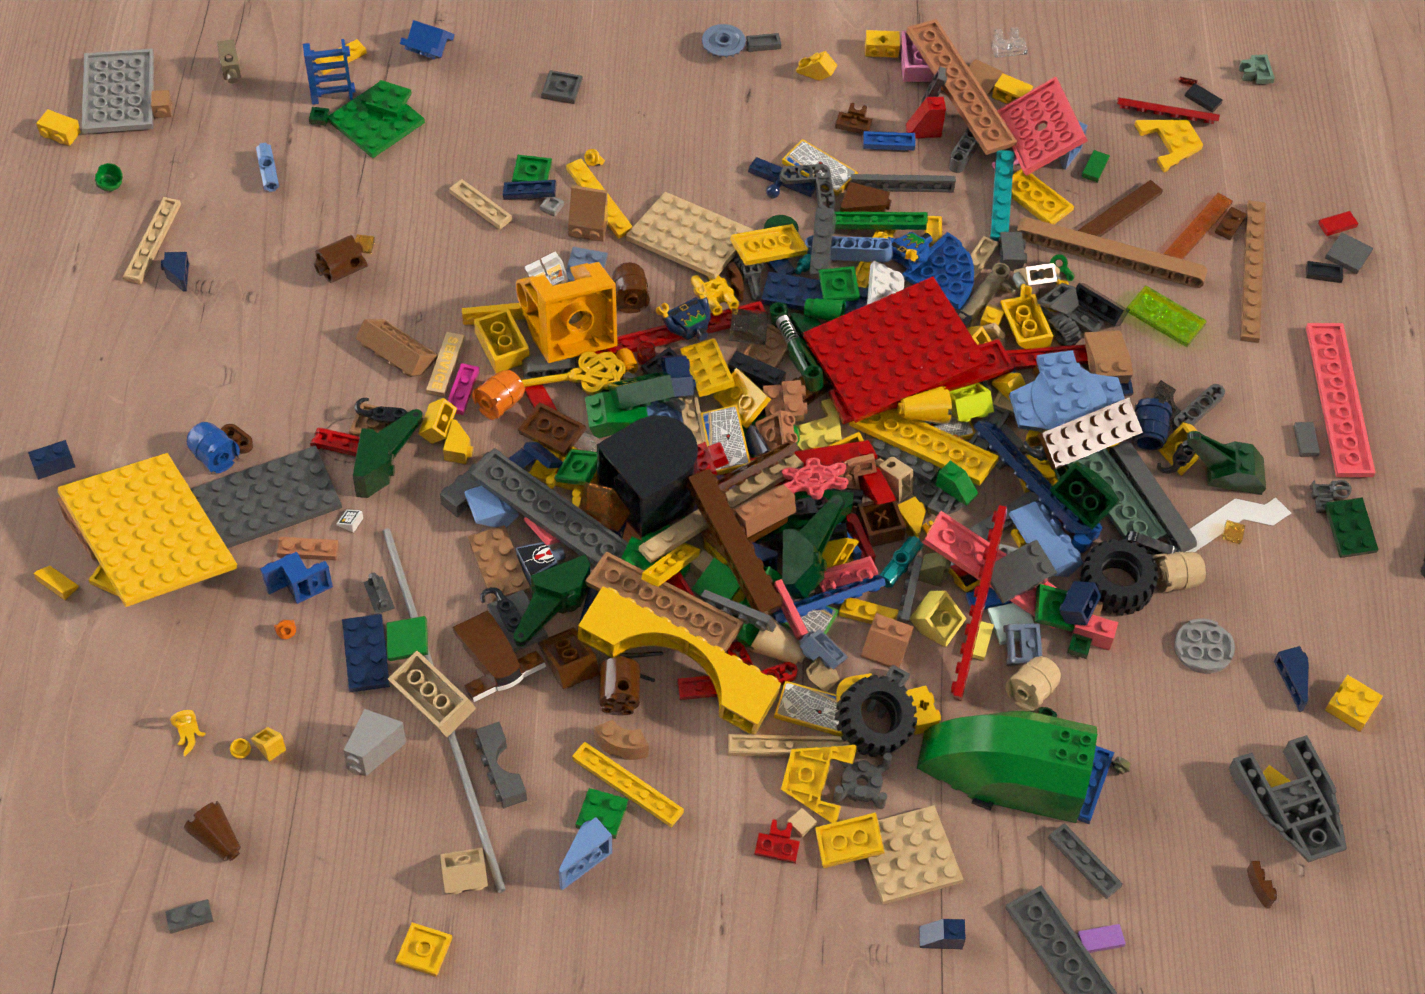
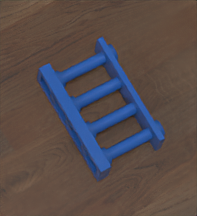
M341 39L342 48L314 51L310 49V43L303 44L312 105L319 104L318 97H322L321 95L349 92V98L353 100L352 93H356L355 84L350 81L347 57L350 56L349 46H345L344 39ZM342 55L344 57V61L319 64L313 62L316 58ZM345 68L346 73L322 76L315 74L320 70ZM347 80L348 84L324 88L316 86L322 82Z

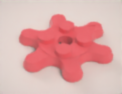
M810 458L806 460V467L801 469L788 467L782 470L783 477L792 480L784 485L793 494L799 491H806L815 500L823 497L824 490L832 488L843 490L848 485L847 478L838 477L845 473L846 465L844 463L823 466L820 464V459Z

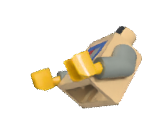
M1054 263L1015 269L1013 274V281L1016 287L1021 289L1020 297L1022 299H1025V295L1031 298L1032 285L1053 282L1055 285L1057 284V286L1061 283L1069 285L1068 282L1062 281L1056 274Z

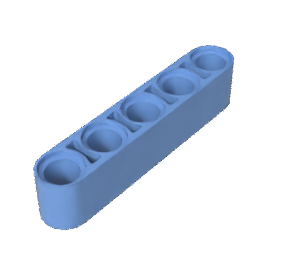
M813 235L805 240L808 248L807 254H812ZM832 237L831 260L867 262L875 260L877 262H888L893 258L892 243L887 238Z

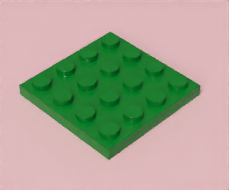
M377 84L328 116L330 124L372 159L425 123V119L407 104H405L398 117L366 108L365 103Z

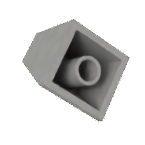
M364 709L343 750L347 769L355 775L362 774L367 776L400 749L406 742L403 722Z

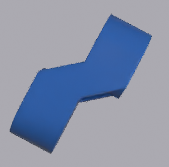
M1098 524L1089 534L1076 533L1071 541L1073 547L1080 553L1089 550L1093 542L1099 537L1102 530L1101 524Z

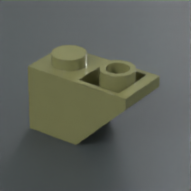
M937 552L926 554L922 562L918 581L941 587L942 580H947L951 561Z

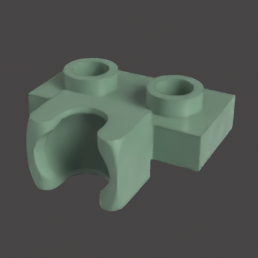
M1267 54L1251 55L1250 59L1241 61L1239 71L1244 72L1243 81H1251L1255 78L1257 84L1274 83L1275 78Z

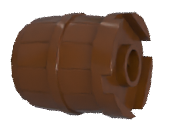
M627 262L620 264L612 274V280L616 284V308H620V311L623 313H638L641 311L640 308L644 306L646 308L650 302L645 272L636 263Z

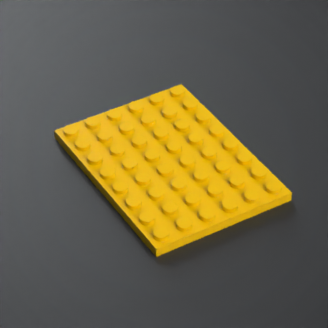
M168 453L58 487V494L125 607L237 569L236 561Z

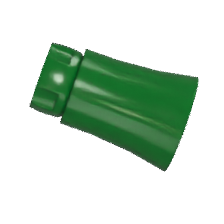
M807 298L804 305V315L831 321L845 315L846 301L845 299Z

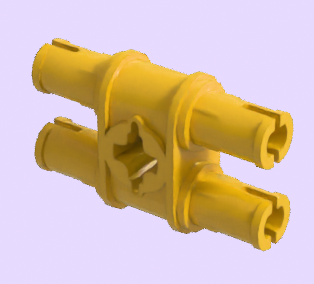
M699 275L691 278V284L694 288L697 286L699 292H703L702 284L706 286L707 290L704 296L708 299L713 315L722 313L720 303L723 302L728 305L730 310L738 308L739 301L735 298L733 289L728 286L724 278H721L719 275L715 279L707 277L710 281L706 283L703 282Z

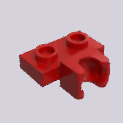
M706 442L698 444L696 473L710 469L712 474L718 475L716 469L729 464L721 442L707 446Z
M773 819L769 835L758 834L754 855L796 864L800 841L790 839L793 824L789 822L786 829L780 831L777 829V820Z

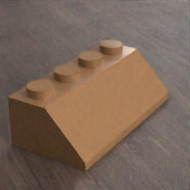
M364 319L355 338L361 342L363 347L375 351V355L387 359L390 365L399 367L405 375L410 377L421 375L438 358L437 353L385 319Z

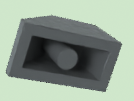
M1064 283L1059 284L1038 300V304L1064 314L1070 313L1079 306L1075 287Z

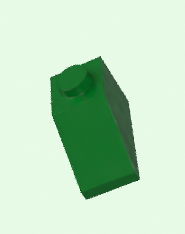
M949 461L939 471L936 486L965 506L978 495V491L967 472L952 461Z

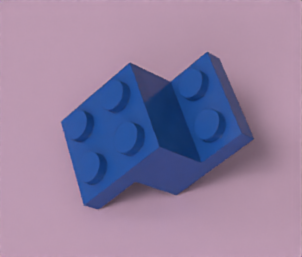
M413 20L408 39L401 37L400 44L405 46V50L435 59L436 56L442 58L447 39L453 40L455 34Z
M297 552L287 554L283 558L270 562L260 568L268 594L288 587L297 604L333 587L329 566L326 561L316 563L307 569Z

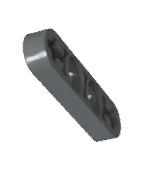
M1213 384L1174 418L1172 423L1173 430L1175 431L1180 426L1178 424L1184 422V419L1186 420L1185 423L1194 426L1222 401L1225 394L1224 387L1219 384ZM1200 401L1208 402L1209 406L1201 405ZM1194 411L1198 416H1190L1188 412Z

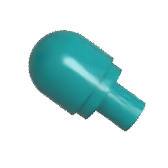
M805 254L798 260L797 267L795 268L797 275L810 270L811 254Z

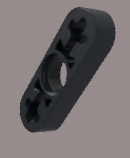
M1127 531L1125 538L1127 542L1132 543L1133 541L1138 544V547H1144L1147 552L1152 554H1172L1178 550L1174 546L1139 532Z

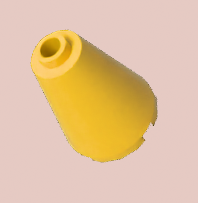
M941 386L903 398L898 403V413L903 418L947 424L951 419V415H948V409H952L949 390L945 389V386Z

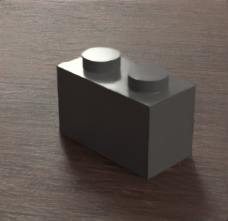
M1000 232L998 242L1000 263L1006 264L1010 271L1023 268L1024 264H1027V253H1024L1026 241L1022 238V232Z

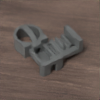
M1314 480L1310 485L1312 490L1311 498L1315 499L1317 513H1326L1324 505L1327 502L1345 500L1352 491L1351 485L1345 480L1331 481L1330 484H1316ZM1335 490H1347V495L1341 496Z

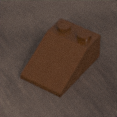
M574 627L538 642L549 667L563 689L573 687L575 684L600 675L596 655L587 644L578 640V632Z

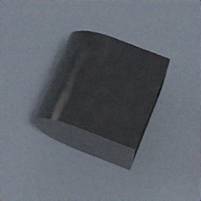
M654 415L633 422L597 444V485L640 538L644 537L647 533L655 532L676 519L691 506L693 498L686 487L688 477L695 475L697 471L698 445L693 432L684 423L675 418Z

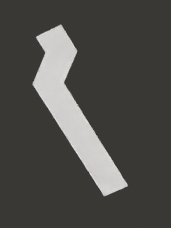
M1274 498L1265 505L1234 499L1190 528L1196 538L1197 546L1186 552H1196L1243 519L1273 526L1290 515L1291 512L1277 498Z

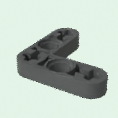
M797 165L782 168L779 178L784 184L815 183L818 208H827L824 205L825 198H827V204L830 205L829 208L835 207L831 173L827 165ZM803 170L807 171L809 177H802L800 172ZM820 170L825 173L824 176L819 173ZM786 172L791 175L790 178L785 175ZM820 186H827L829 191L827 193L822 192Z

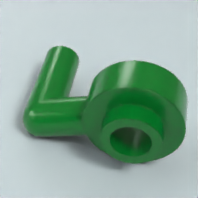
M1057 254L1051 258L1050 264L1054 263L1060 269V272L1067 276L1068 281H1072L1075 278V274L1067 267L1068 259L1064 255ZM1061 260L1063 262L1062 266H1057L1056 261Z

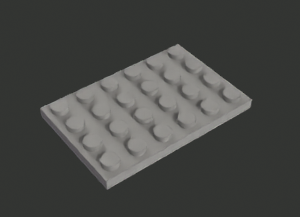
M153 49L84 53L83 134L153 129V111L151 107V92L154 91Z

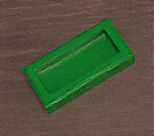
M1093 150L1082 173V177L1098 183L1110 155Z

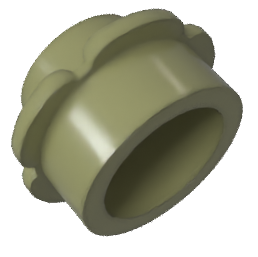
M1117 756L1111 762L1115 772L1122 775L1130 772L1131 763L1124 758Z

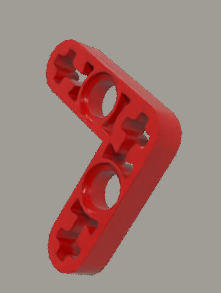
M733 642L728 648L727 654L737 656L735 652L733 653V650L736 649L743 663L748 666L753 665L744 645L740 642ZM785 662L760 672L765 675H773L781 683L780 686H782L785 681L793 682L797 678L798 669L794 663ZM788 669V671L792 672V674L789 675L788 673H785V670Z

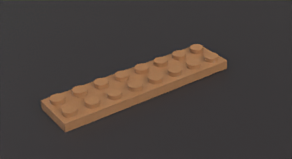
M607 551L586 579V585L599 592L603 586L613 588L620 596L633 599L642 608H650L655 615L668 618L673 625L686 628L695 637H703L708 644L721 647L725 653L743 627V621L667 582H664L659 587L650 585L641 579L644 570Z

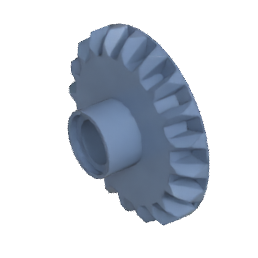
M728 24L714 25L708 28L702 37V44L708 53H712L713 56L718 55L719 58L725 56L726 59L728 56L734 57L735 54L739 55L740 51H743L746 42L743 32L737 27Z

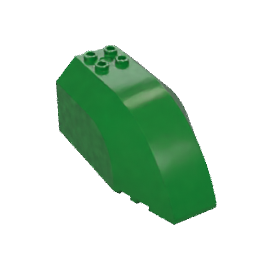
M1008 711L954 718L938 723L924 731L917 769L939 781L942 780L950 784L951 788L959 789L968 794V797L971 799L977 798L986 803L993 802V805L1076 823L1086 798L1098 735L1097 726L1029 711Z

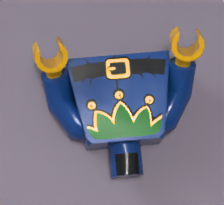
M878 232L877 238H887L891 241L892 260L911 271H914L921 263L927 262L930 256L929 243L932 242V237L929 233H925L920 237L913 232H909L902 237L892 238L888 237V234L885 232Z

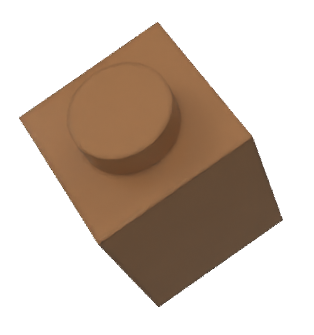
M169 90L151 92V107L154 118L172 117V100Z

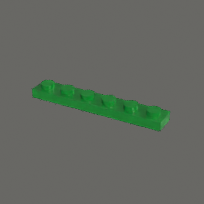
M835 212V229L927 230L928 212Z

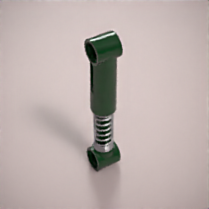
M781 302L772 304L770 306L771 323L774 327L779 328L787 343V349L805 381L806 389L813 392L821 390L824 386L822 369L817 366L804 340L799 338L798 333L794 329L788 315L787 305Z

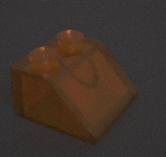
M585 482L582 511L609 530L619 531L631 514L613 489Z

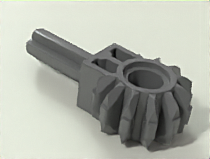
M736 254L733 262L740 271L744 285H749L752 300L758 302L762 299L759 283L764 263L745 266L739 254Z
M1040 306L1053 337L1056 338L1061 346L1076 345L1081 340V332L1075 321H1072L1070 317L1067 318L1062 313L1054 316L1043 306Z

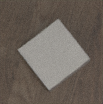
M546 197L540 205V210L555 217L564 206V201L556 197Z

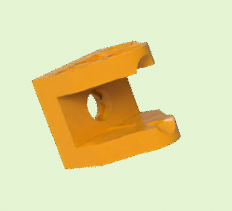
M599 262L570 267L574 281L552 286L545 275L530 276L516 281L518 301L523 310L532 339L548 363L580 356L585 352H595L617 346L616 284ZM581 311L583 318L576 323L569 324L572 315Z

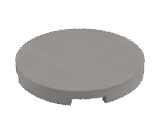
M1199 618L1190 620L1178 630L1174 640V648L1179 660L1186 667L1199 673L1210 674L1223 670L1229 665L1235 652V644L1231 634L1218 625V622L1210 619Z

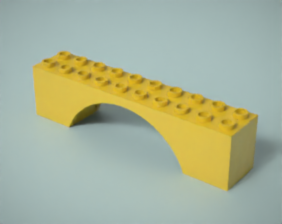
M604 586L601 588L578 625V640L611 658L627 650L643 646L666 647L692 658L705 670L715 687L719 702L718 717L750 735L756 734L778 695L781 683L774 676H767L761 673L760 669L756 666H748L735 655L730 656L725 653L721 647L708 644L703 637H695L686 628L673 625L668 618L655 615L650 608H642L633 599L620 596L613 588H606Z

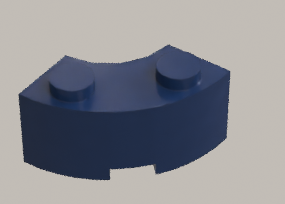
M682 354L661 356L662 372L671 375L674 396L694 395L696 382L690 374V362L687 356Z

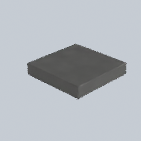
M550 70L541 98L575 104L583 76Z
M1341 233L1325 259L1338 265H1343L1344 268L1357 274L1372 253L1373 247Z

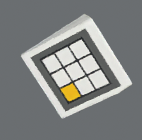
M346 509L337 522V526L354 533L363 520L362 511Z

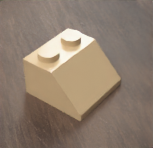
M482 848L440 854L445 893L459 894L463 890L471 889L472 891H478L488 887Z

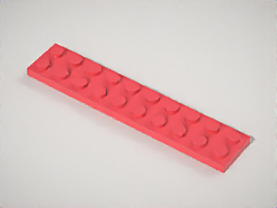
M1307 323L1306 332L1336 477H1374L1375 469L1343 323Z

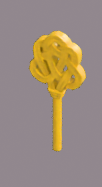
M585 352L578 360L579 367L573 368L568 373L524 379L522 382L524 387L569 380L573 383H581L585 393L595 395L603 389L609 390L607 383L620 381L626 372V367L612 352L600 354Z

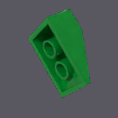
M602 392L585 397L589 428L595 439L613 435L633 422L648 417L647 406L640 407V405L633 406L634 409L622 411V409L617 408L610 392Z

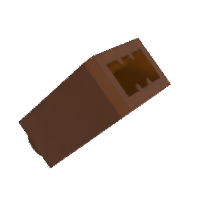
M849 182L840 212H886V209L889 210L892 200L889 199L890 192Z

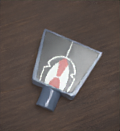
M544 542L516 548V555L530 586L531 575L558 565L557 561L565 558L562 547L551 551L549 545L546 546Z

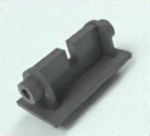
M370 573L368 581H365L364 585L375 614L395 609L383 576L379 577L376 573Z

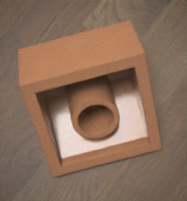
M876 613L861 657L890 668L892 665L900 668L911 641L914 627Z

